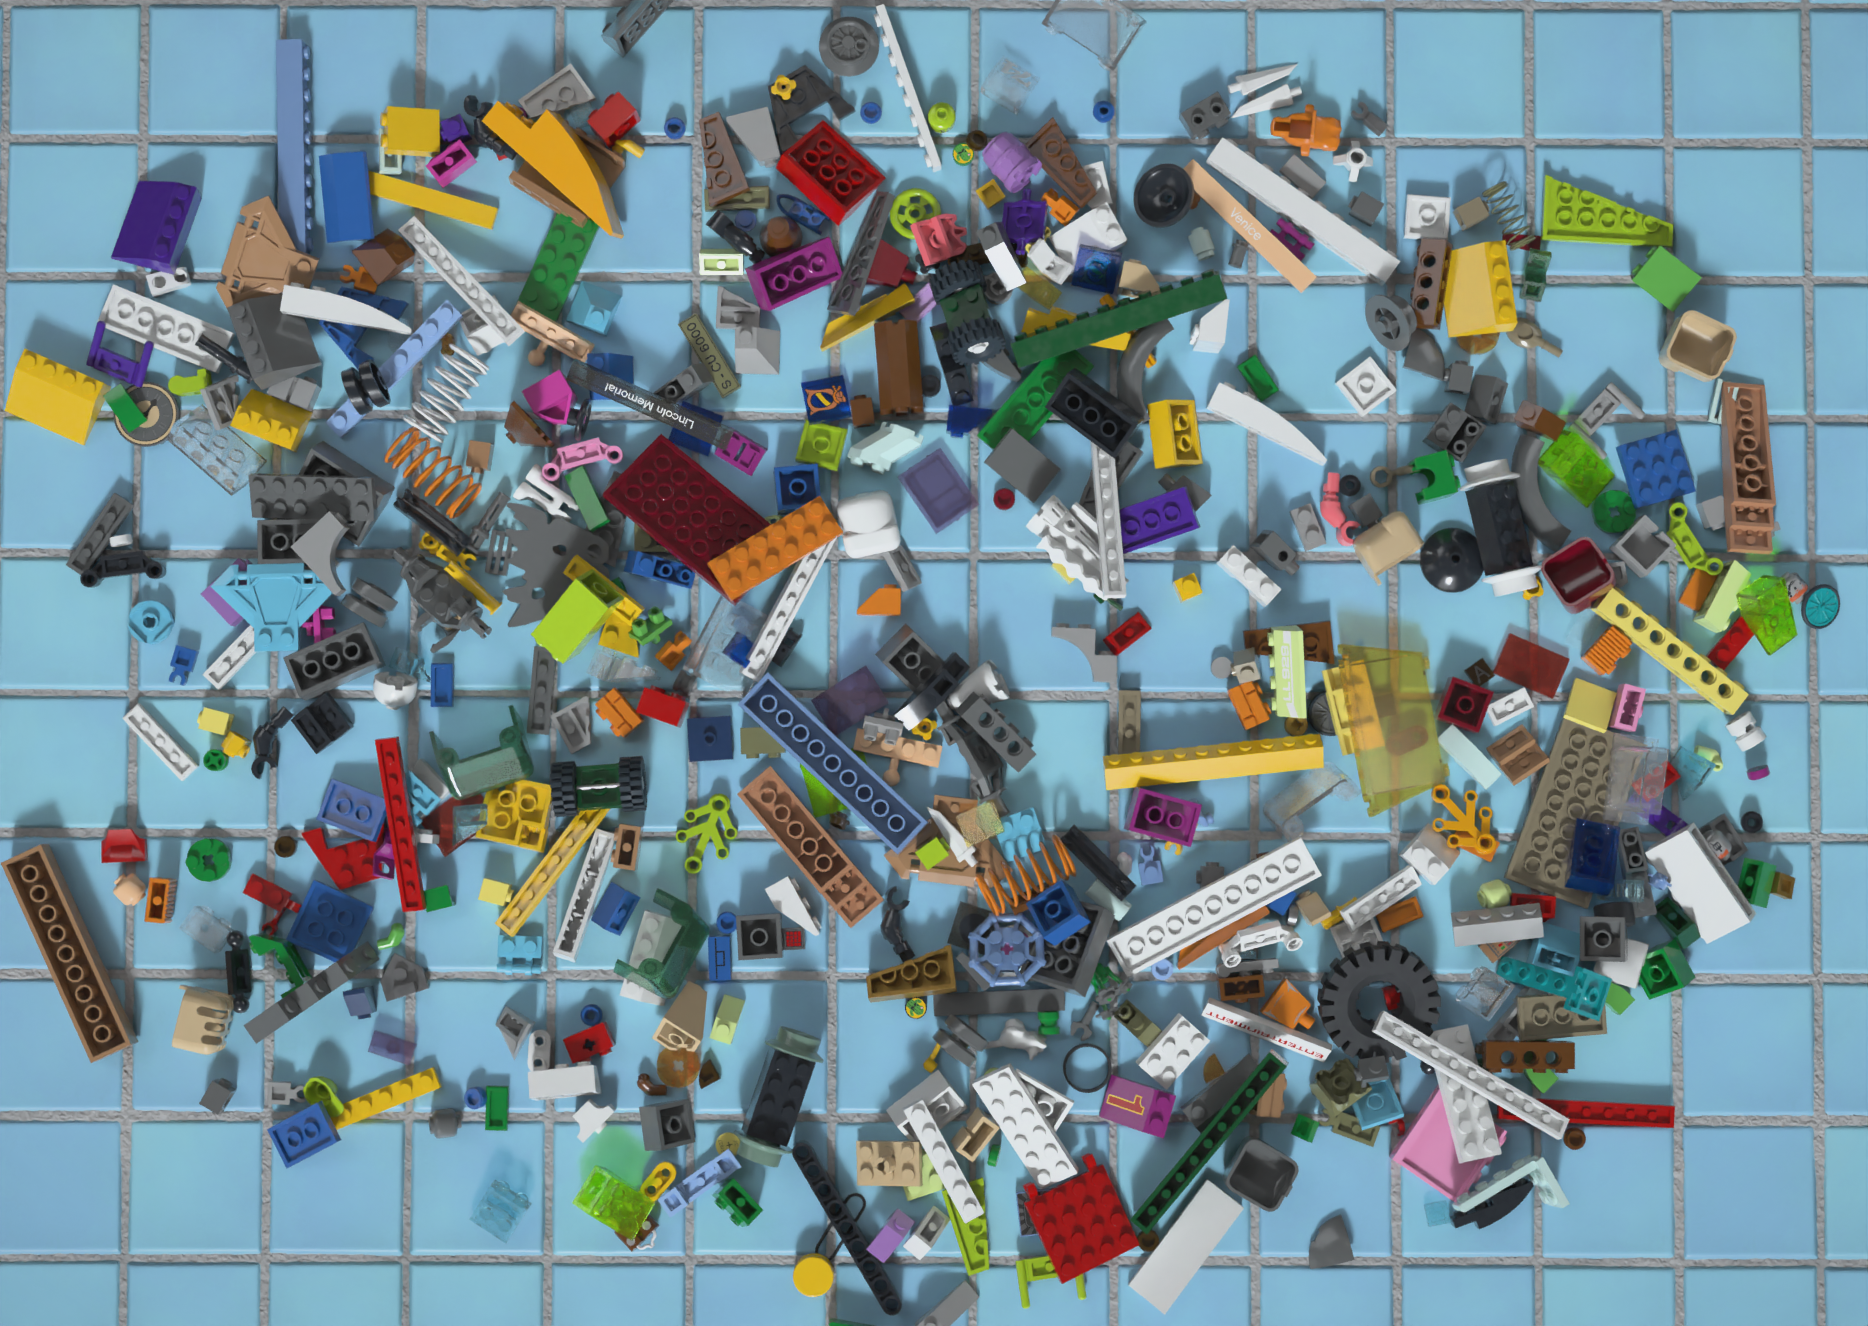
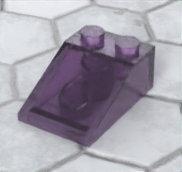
M867 666L857 670L811 700L827 728L836 736L865 719V716H870L889 704Z

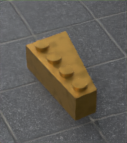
M951 944L937 951L926 953L916 959L905 961L895 967L892 966L866 976L870 1003L957 992Z

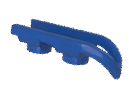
M779 194L776 197L777 205L782 213L815 233L822 234V231L818 230L824 219L830 220L825 213L792 195ZM781 198L794 201L788 212L781 205ZM807 208V209H809L810 211H812L813 213L811 214V213L807 212L805 209ZM804 216L809 220L806 223L805 221L801 220L800 217Z

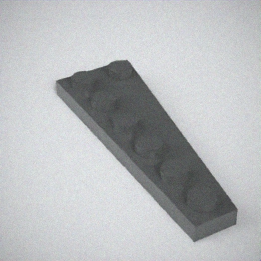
M877 191L827 310L855 316L861 307L860 300L889 212L893 206L895 196L891 193Z

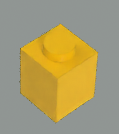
M1195 573L1175 580L1172 583L1180 603L1203 593Z

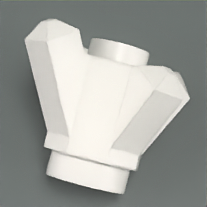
M1351 141L1350 151L1347 154L1333 156V165H1344L1349 171V181L1357 182L1359 170L1362 167L1373 166V158L1367 156L1360 148L1359 141Z

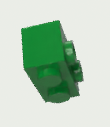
M1744 858L1738 888L1750 905L1767 908L1776 865Z
M734 1178L727 1179L712 1195L716 1199L714 1201L721 1210L725 1209L731 1215L729 1218L736 1226H749L763 1211Z

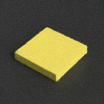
M1575 678L1563 718L1605 733L1617 693Z

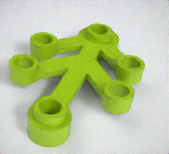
M715 794L709 799L707 805L695 810H687L684 814V819L692 823L698 817L711 813L707 822L687 830H679L676 833V840L680 843H684L689 838L702 833L693 856L685 861V869L691 874L698 873L702 869L703 863L701 858L710 837L715 845L717 858L723 860L729 856V850L724 846L716 827L719 817L725 827L724 835L727 839H735L738 835V831L733 827L727 813L730 808V800L724 794ZM718 800L723 802V807L720 809L715 805ZM689 812H693L695 814V818L693 820H689L687 818V814ZM729 829H733L735 831V835L733 837H729L727 835V831ZM680 832L686 834L685 840L679 839L678 835ZM720 849L726 850L727 854L725 857L719 856ZM693 860L698 863L696 869L690 867V863Z

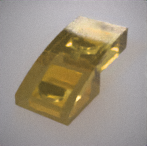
M1024 267L1022 271L1027 283L1017 288L1050 310L1062 292L1046 279H1042L1029 267Z

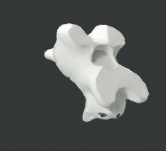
M1009 1019L1005 1023V1028L1001 1032L999 1040L989 1041L985 1049L1003 1046L1010 1049H1023L1028 1052L1029 1059L1032 1061L1035 1056L1043 1052L1044 1048L1047 1047V1044L1044 1042L1047 1037L1038 1034L1037 1031H1026L1023 1022L1019 1019Z

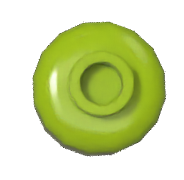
M944 102L934 104L928 112V124L931 129L938 133H946L953 128L956 121L953 107Z

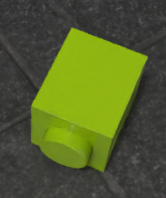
M935 836L915 850V853L926 869L929 870L949 856L948 849H950V846L944 838L939 839L938 836Z

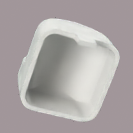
M884 490L865 492L841 499L838 502L837 516L840 528L843 531L842 538L845 551L850 557L861 558L892 551L900 545L901 537L893 501L888 492Z

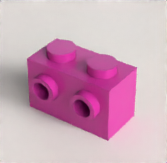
M458 140L451 143L443 153L433 157L426 167L442 188H444L477 163V161L462 141Z

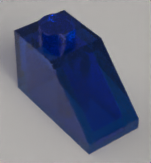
M949 405L946 434H950L952 438L962 439L963 435L968 436L992 417V409Z

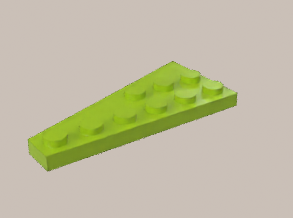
M1544 176L1541 240L1672 247L1673 224L1650 215L1636 212L1635 209L1626 208L1616 204L1617 202L1586 190H1580L1566 182L1552 179L1553 177Z

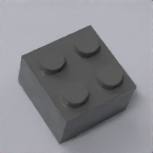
M781 913L736 916L738 961L784 957Z

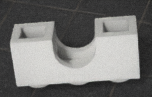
M1234 545L1216 563L1229 576L1243 584L1249 591L1248 593L1263 607L1267 606L1282 590Z

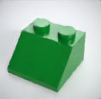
M1675 939L1656 945L1647 951L1639 982L1650 1000L1684 988L1696 977Z

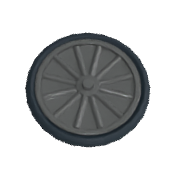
M1323 691L1311 700L1308 707V719L1313 729L1325 736H1336L1326 691Z

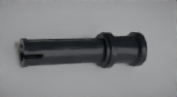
M202 333L195 345L230 367L231 373H237L250 384L253 379L247 362L244 361V357H236Z

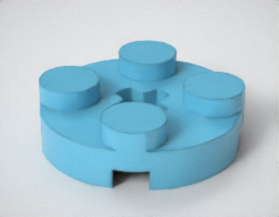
M150 600L142 601L132 608L129 613L128 626L130 633L138 641L156 644L165 640L170 635L175 622L171 611L166 605ZM148 617L156 619L154 627L146 626L148 623L146 619Z

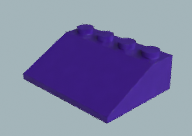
M138 181L111 258L175 275L202 199L197 187L179 182Z

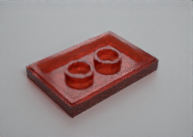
M1509 633L1492 672L1494 675L1553 699L1570 659Z

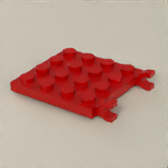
M1090 1153L1081 1156L1088 1171L1038 1195L1034 1183L1029 1182L1022 1185L1029 1198L1028 1201L1024 1202V1205L1061 1284L1139 1246L1138 1239L1104 1165L1096 1166L1094 1156Z

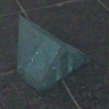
M1680 746L1670 763L1681 775L1676 780L1683 801L1706 781L1716 765Z
M487 804L453 806L452 846L487 825Z

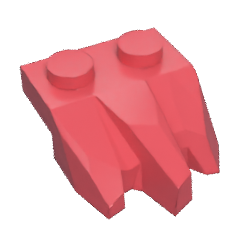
M941 214L910 225L925 266L940 263L951 257L963 254L967 248L966 243L960 239V237L967 235L966 227H957L954 222L957 220L956 214Z

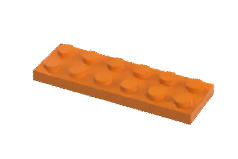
M818 496L708 562V566L730 601L839 537L843 534V531L822 498Z

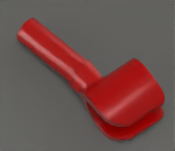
M286 908L282 913L278 911L272 921L265 923L262 926V931L270 925L272 932L269 936L276 933L278 930L277 923Z

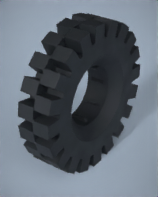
M1370 941L1359 944L1360 949L1356 951L1352 947L1344 951L1345 957L1339 960L1336 957L1329 965L1332 969L1330 973L1324 972L1320 981L1323 987L1318 989L1317 1000L1320 1003V1006H1317L1319 1016L1331 1040L1338 1048L1341 1047L1344 1053L1352 1058L1355 1055L1359 1059L1384 1056L1386 1063H1389V1057L1394 1056L1398 1061L1407 1057L1405 1050L1372 1032L1376 1021H1373V1019L1367 1020L1360 1016L1361 1012L1359 1009L1356 1010V1000L1359 999L1358 994L1366 985L1369 986L1370 983L1375 981H1383V983L1387 981L1394 984L1397 993L1400 992V1001L1397 1003L1398 1007L1392 1016L1430 1037L1434 1032L1431 1025L1432 1023L1437 1024L1440 1013L1437 1011V1007H1441V996L1437 992L1439 988L1426 964L1413 951L1410 953L1406 947L1397 943L1395 946H1391L1388 941H1377V945L1373 946Z

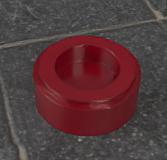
M1007 488L999 489L994 494V505L1000 510H1009L1015 503L1014 493Z

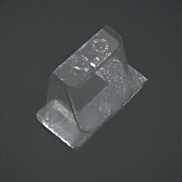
M1621 733L1613 734L1603 820L1648 826L1649 815H1661L1669 749L1659 748V739Z

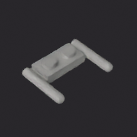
M1612 382L1567 428L1600 460L1605 459L1607 453L1590 436L1621 403L1638 419H1642L1645 416V412Z

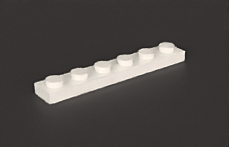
M920 1098L902 1108L964 1223L982 1215L984 1211L923 1099Z

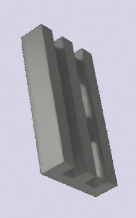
M492 529L485 573L502 576L508 575L510 563L506 560L511 558L513 547L510 537L508 538L503 571H499L505 537H509L504 531ZM497 535H498V536H500V539H499V545H498L497 556H496V561H495V567H494V569H491V567H492V562H493L494 551H495L496 540H497Z

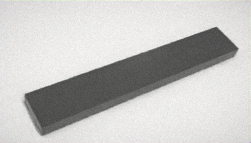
M1057 988L933 995L934 1016H949L951 1013L954 1015L1065 1011L1064 991Z

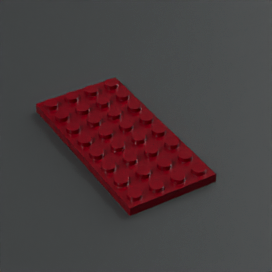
M660 434L603 493V497L736 606L749 591L730 601L709 568L708 562L771 524L665 436Z

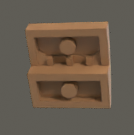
M1522 724L1486 748L1494 762L1513 786L1550 762L1549 757L1536 744L1534 737Z

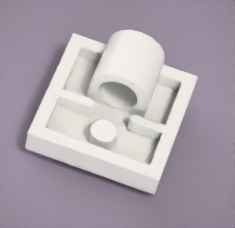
M1374 918L1354 931L1349 930L1345 921L1329 928L1342 959L1345 957L1343 952L1351 947L1356 951L1360 949L1359 944L1370 941L1373 946L1377 945V941H1383Z

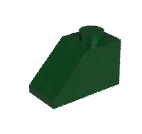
M1669 897L1655 906L1657 914L1654 916L1669 936L1675 939L1683 950L1701 937L1695 922Z

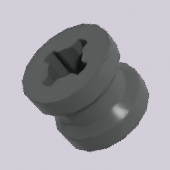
M681 670L672 689L675 691L680 690L688 697L698 677L694 675L689 676L686 671Z

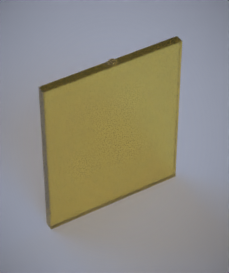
M994 800L956 816L967 848L1005 832Z

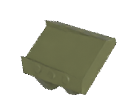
M1348 1058L1336 1061L1328 1071H1318L1315 1075V1081L1309 1084L1312 1094L1317 1097L1329 1112L1330 1117H1336L1372 1090L1368 1083H1366V1087L1361 1088L1360 1081L1355 1079V1067Z

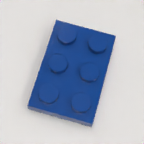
M331 779L316 820L376 842L387 815L385 800L383 797L336 779Z
M322 1101L267 1129L286 1169L341 1140Z

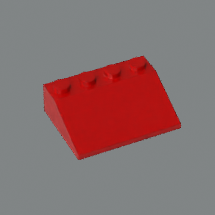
M824 120L785 151L776 166L780 173L838 226L850 217L886 179Z

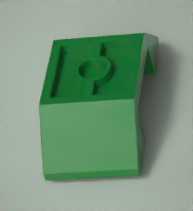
M265 933L249 936L251 941L249 946L254 954L263 956L277 951L275 953L276 959L281 965L284 964L288 971L286 972V977L289 982L295 984L296 987L281 994V998H284L312 979L292 942L272 935L269 936Z

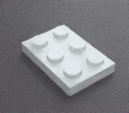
M1178 1013L1136 1060V1063L1167 1090L1210 1040Z

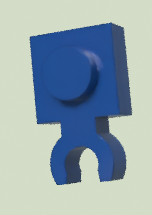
M176 645L170 666L176 669L170 674L169 682L174 683L176 676L179 675L181 677L180 685L185 686L187 684L186 672H193L199 651Z

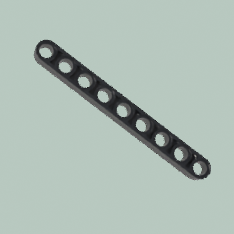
M805 1140L798 1141L794 1145L792 1152L795 1162L883 1311L892 1316L898 1314L902 1308V1299L879 1259L866 1250L870 1245L811 1144ZM799 1146H805L808 1149V1155L800 1157L796 1153V1149ZM810 1165H816L820 1172L818 1175L812 1176L808 1173L807 1168ZM827 1184L830 1186L831 1192L823 1195L818 1190L819 1186ZM833 1203H838L841 1205L842 1211L834 1214L830 1211V1206ZM845 1222L853 1225V1230L849 1233H845L841 1229V1225ZM856 1241L862 1242L865 1246L860 1252L854 1251L852 1248L853 1243ZM871 1260L875 1263L876 1267L868 1271L864 1268L863 1264ZM877 1280H884L887 1286L885 1289L879 1290L874 1284ZM889 1299H895L898 1302V1306L890 1309L886 1306V1302Z

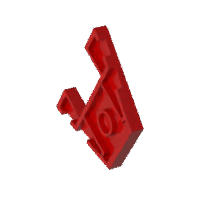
M385 820L376 842L363 838L328 849L322 827L302 833L303 838L339 890L380 878L373 875L374 853L384 843ZM379 863V869L382 872L384 870V863Z

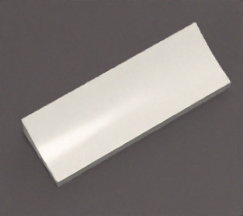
M1206 1179L1160 1240L1157 1248L1151 1252L1128 1283V1286L1165 1315L1244 1207Z

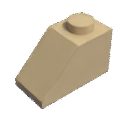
M1308 889L1297 895L1299 899L1294 901L1307 925L1314 926L1332 916L1316 891L1310 892Z

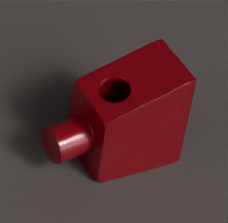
M880 239L867 282L897 289L901 280L913 285L918 273L907 268L910 262L908 256Z

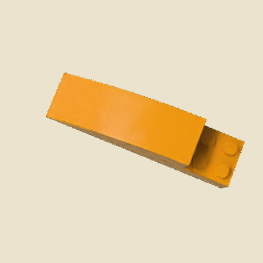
M497 101L483 118L482 122L610 236L622 239L624 233L609 186L588 148L561 115L546 109L540 118L534 122L532 119L522 116L524 112L515 104L512 105L508 101L506 103Z

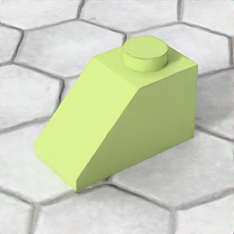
M724 994L709 1038L727 1044L732 1043L745 1000Z

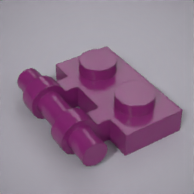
M1280 218L1276 225L1282 229L1281 232L1278 234L1271 229L1270 233L1302 261L1306 255L1300 251V248L1304 246L1310 251L1315 244L1308 239V235L1305 233L1301 234L1293 227L1294 224L1290 221L1286 222L1283 218ZM1287 234L1297 241L1294 246L1284 239Z

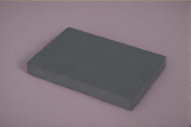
M1012 428L1009 429L984 461L987 466L1032 503L1038 499L1060 471L1058 466Z

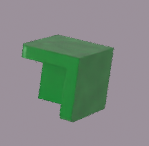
M448 885L424 891L427 912L456 905L455 901L452 902Z

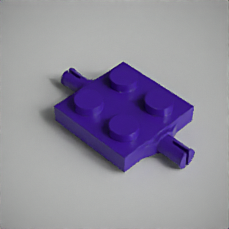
M1026 188L1023 189L1022 200L1004 202L1002 223L1010 242L1017 243L1016 254L1021 255V253L1022 255L1025 254L1026 243H1036L1039 238L1045 239L1047 201L1030 200L1032 191L1028 188L1027 191Z

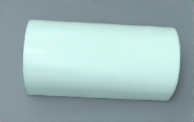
M380 128L379 173L382 175H399L402 173V155L384 154V147L380 145L381 134H384V129Z
M1098 878L1085 892L1096 904L1114 914V919L1118 922L1132 906L1126 899L1120 901Z

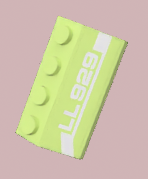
M1297 625L1271 627V633L1267 634L1268 646H1272V654L1268 656L1269 667H1273V676L1269 677L1270 689H1274V697L1270 699L1271 710H1275V714L1280 717L1307 718L1303 631Z

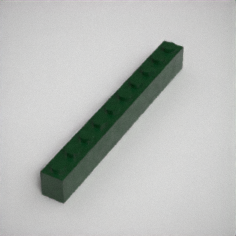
M1214 269L1202 272L1200 277L1193 279L1192 276L1181 279L1179 284L1172 286L1171 283L1160 286L1158 291L1151 293V290L1139 293L1137 298L1131 300L1130 297L1117 301V305L1109 307V304H1105L1096 308V312L1089 314L1088 311L1077 314L1075 319L1068 321L1067 318L1056 321L1054 326L1047 328V325H1042L1035 328L1033 333H1018L1014 335V339L1010 343L1018 367L1021 368L1226 300L1227 293L1219 270L1214 272Z
M1271 1049L1135 1212L1130 1221L1144 1233L1148 1234L1284 1071L1289 1062Z

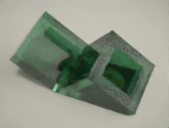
M1530 248L1523 271L1519 294L1520 299L1541 302L1546 287V273L1552 257L1551 252Z

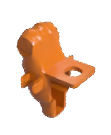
M1311 104L1305 106V113H1294L1285 118L1278 116L1273 118L1270 124L1271 135L1284 138L1287 143L1301 147V156H1309L1310 148L1336 151L1341 141L1340 132L1342 127L1340 120L1333 117L1317 116V110H1314V105Z

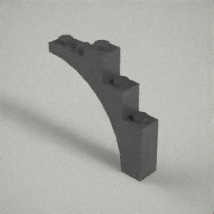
M368 941L246 1023L244 1027L257 1044L378 961L379 957Z

